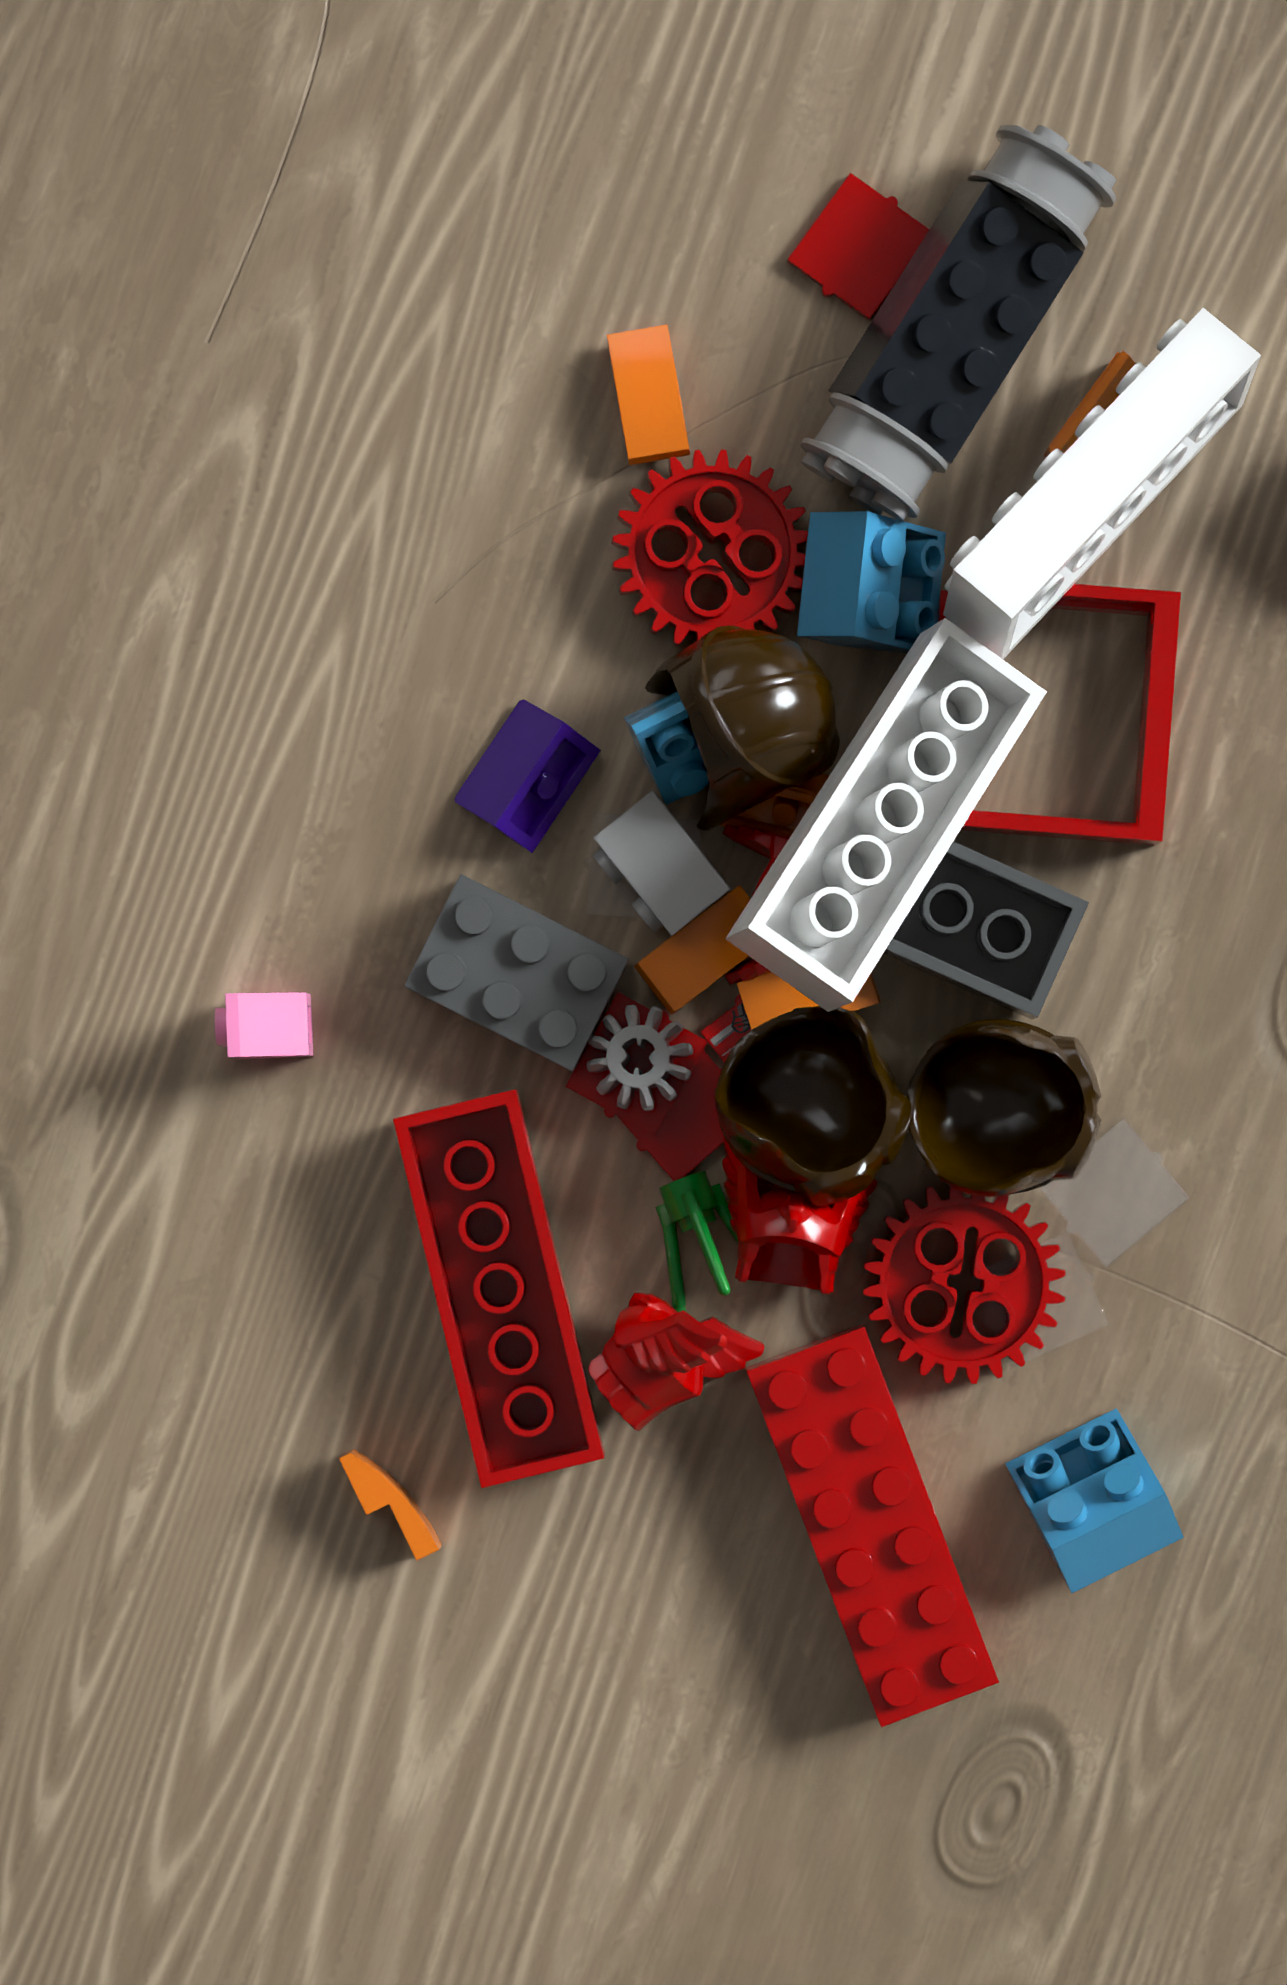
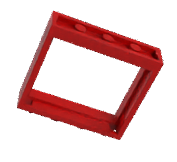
M1074 584L1051 608L1148 616L1133 823L973 810L961 830L1143 845H1157L1163 841L1181 592ZM941 590L938 622L946 618L943 613L948 596L947 590Z

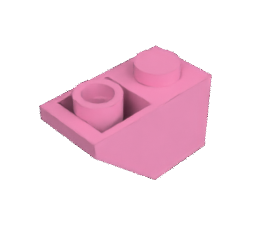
M228 993L225 994L226 1007L215 1008L217 1046L227 1047L229 1058L243 1060L313 1057L311 994Z

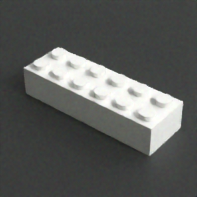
M1202 308L1188 324L1181 319L1176 321L1159 341L1157 350L1160 353L1147 367L1141 362L1135 364L1118 384L1116 392L1119 396L1106 410L1100 405L1093 408L1077 427L1075 435L1078 439L1065 453L1058 448L1052 451L1040 464L1033 476L1037 481L1036 484L1023 497L1017 492L1010 495L992 518V522L996 526L981 541L977 537L972 536L952 558L950 566L954 570L944 587L948 591L943 615L1001 659H1004L1243 406L1261 355L1206 309Z
M946 618L920 633L725 939L828 1012L853 1002L1047 691Z

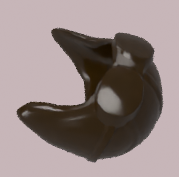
M737 626L717 627L706 633L697 642L663 662L645 686L646 691L652 694L670 695L678 691L688 714L692 731L707 769V777L710 784L706 808L696 826L698 829L711 830L787 788L799 786L814 777L822 775L831 768L837 757L840 737L835 726V704L831 682L825 677L816 661L800 645L785 636L763 630L744 629Z
M820 1006L796 1008L752 1029L739 1039L731 1050L721 1070L717 1088H715V1107L720 1127L736 1158L761 1180L785 1191L799 1193L816 1206L843 1202L865 1190L873 1182L874 1176L883 1165L891 1164L897 1157L907 1136L912 1115L911 1102L897 1088L895 1078L886 1062L880 1056L866 1022L855 1012L840 1007L829 1012Z
M981 1020L950 1031L927 1050V1053L920 1060L909 1081L907 1098L912 1105L909 1132L926 1165L951 1187L977 1196L998 1197L1017 1194L1045 1186L1052 1181L1075 1179L1090 1157L1101 1123L1097 1113V1104L1101 1098L1097 1076L1091 1060L1080 1041L1075 1037L1053 1035L1035 1025L1015 1020Z

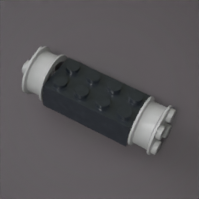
M1001 125L999 127L996 137L1000 145L983 171L973 170L968 177V181H960L828 390L832 393L828 400L834 408L815 439L804 438L800 444L801 448L806 452L801 463L807 469L827 481L833 482L836 477L840 481L852 486L853 490L849 497L872 513L881 515L884 511L901 521L906 516L911 518L918 516L920 509L915 502L934 472L945 473L948 463L951 464L1082 257L1083 251L1088 245L1084 233L1100 207L1110 208L1116 201V195L1112 190L1116 183L1115 177L1099 165L1090 161L1082 163L1066 152L1069 143L1062 136L1045 126L1037 125L1033 133L1018 125Z

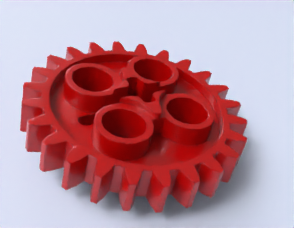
M721 449L714 466H707L700 450L694 451L691 468L685 470L675 456L671 457L668 462L670 474L668 479L663 478L652 469L647 473L646 477L652 489L650 494L636 488H632L629 497L639 508L638 512L620 510L617 519L623 525L631 529L630 533L614 535L611 541L612 545L628 550V556L621 557L612 563L613 571L630 572L631 578L619 588L620 595L639 594L641 599L633 609L632 615L637 617L651 610L656 615L650 630L653 635L660 632L667 624L674 627L673 646L678 647L687 633L694 634L697 642L706 633L720 626L729 625L744 629H755L754 625L759 623L768 631L774 632L778 628V624L772 610L775 608L781 612L791 614L796 608L785 592L787 590L802 592L803 579L795 575L794 570L804 568L806 554L797 552V546L807 543L808 531L794 530L793 524L805 514L806 510L804 507L785 508L783 503L793 488L788 485L773 492L768 487L774 473V469L771 467L763 471L757 478L750 475L752 457L749 455L745 456L737 469L729 467L727 451ZM718 492L729 498L733 505V516L731 519L724 523H714L706 519L700 510V500L703 496ZM683 507L686 509L696 527L709 543H715L719 539L725 543L726 548L721 555L722 560L749 588L747 595L743 596L737 592L724 569L716 560L710 559L703 563L698 558L703 547L702 542L688 526L679 520L675 514L676 508ZM662 531L677 533L685 543L684 556L673 562L660 560L652 550V538ZM748 541L764 543L772 554L771 566L759 572L748 570L739 558L741 545ZM702 579L715 581L724 592L723 605L710 611L700 609L691 598V586Z
M949 1185L948 1199L941 1200L937 1192L929 1186L925 1188L927 1206L920 1209L914 1202L905 1198L902 1203L908 1218L903 1223L890 1216H886L883 1219L893 1235L890 1240L871 1238L870 1243L881 1251L883 1256L881 1261L864 1262L863 1268L879 1275V1283L863 1288L862 1294L870 1297H880L882 1305L876 1307L867 1315L869 1320L879 1321L887 1319L890 1323L879 1338L883 1344L898 1338L904 1342L897 1355L899 1361L904 1362L917 1352L921 1355L919 1374L925 1376L931 1371L935 1363L942 1364V1376L945 1383H951L957 1368L961 1367L965 1369L969 1382L977 1384L980 1366L987 1365L990 1372L999 1379L1003 1377L1001 1359L1008 1356L1014 1363L1022 1367L1025 1365V1360L1019 1347L1025 1342L1038 1349L1044 1347L1041 1338L1034 1331L1038 1324L1046 1327L1057 1326L1058 1322L1044 1311L1046 1304H1058L1065 1301L1064 1296L1049 1290V1282L1066 1276L1065 1270L1047 1266L1046 1260L1060 1251V1247L1057 1244L1040 1245L1037 1239L1046 1231L1048 1224L1043 1221L1028 1227L1024 1223L1031 1208L1028 1203H1023L1010 1212L1006 1209L1009 1195L994 1197L992 1202L985 1201V1196L972 1194L970 1198H963L962 1191L956 1190ZM969 1227H975L978 1234L971 1260L970 1275L980 1279V1286L978 1290L967 1291L961 1334L959 1337L954 1338L950 1335V1325L956 1305L957 1290L947 1285V1279L949 1274L956 1275L961 1272L966 1231ZM935 1228L947 1230L955 1241L953 1255L948 1261L941 1264L929 1263L921 1252L923 1237L928 1231ZM996 1239L1008 1240L1016 1251L1014 1266L1004 1274H992L986 1269L983 1262L985 1247ZM924 1290L936 1291L944 1301L945 1310L943 1316L932 1325L918 1324L911 1315L913 1298ZM985 1301L998 1302L1003 1306L1006 1313L1004 1327L992 1336L979 1334L973 1325V1313L979 1304Z

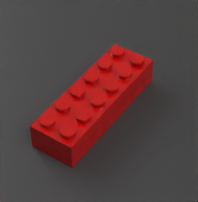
M518 1090L505 1091L394 1118L396 1135L481 1488L604 1459L605 1450Z
M862 1324L856 1325L746 1367V1372L880 1726L884 1727L999 1683L865 1327Z

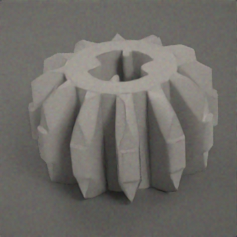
M628 1005L625 1010L628 1027L622 1029L615 1018L607 1015L603 1018V1023L614 1034L611 1041L609 1042L595 1035L590 1037L589 1045L597 1050L606 1051L607 1054L606 1058L588 1061L587 1069L589 1072L594 1073L610 1070L611 1074L600 1081L596 1087L601 1095H606L612 1092L620 1083L623 1084L617 1097L618 1107L627 1109L632 1103L635 1090H638L643 1110L651 1111L655 1105L651 1089L658 1087L661 1094L669 1101H673L677 1097L675 1089L665 1081L669 1074L680 1080L688 1081L690 1079L691 1072L685 1067L674 1065L673 1058H683L692 1055L693 1047L686 1043L669 1045V1042L680 1035L683 1030V1026L679 1021L669 1023L660 1033L657 1032L663 1016V1011L660 1008L652 1007L644 1026L640 1025V1014L635 1005ZM635 1042L643 1049L646 1042L651 1043L655 1048V1051L649 1056L650 1062L654 1066L645 1074L638 1068H635L634 1074H630L625 1068V1065L631 1060L626 1050Z

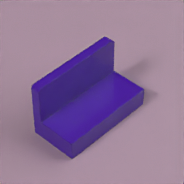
M522 699L517 703L456 794L454 800L458 805L486 821L512 841L533 853L601 750L565 722Z

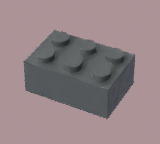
M953 841L887 946L884 954L1029 1019L1038 1018L1089 902Z
M460 874L404 986L574 1072L589 1043L590 1037L593 1035L629 964V958Z

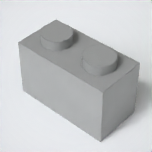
M654 791L647 794L593 837L601 846V849L593 854V857L615 884L623 878L628 880L640 895V898L633 902L632 906L654 933L664 926L672 936L731 889Z

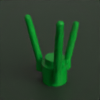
M702 1171L660 1187L659 1190L664 1204L655 1208L663 1228L672 1307L677 1312L686 1311L676 1228L677 1222L682 1233L691 1230L695 1231L717 1290L722 1296H727L731 1289L707 1225L717 1220L713 1211L715 1209L738 1244L737 1234L730 1225L732 1216L720 1183L711 1186L706 1171Z

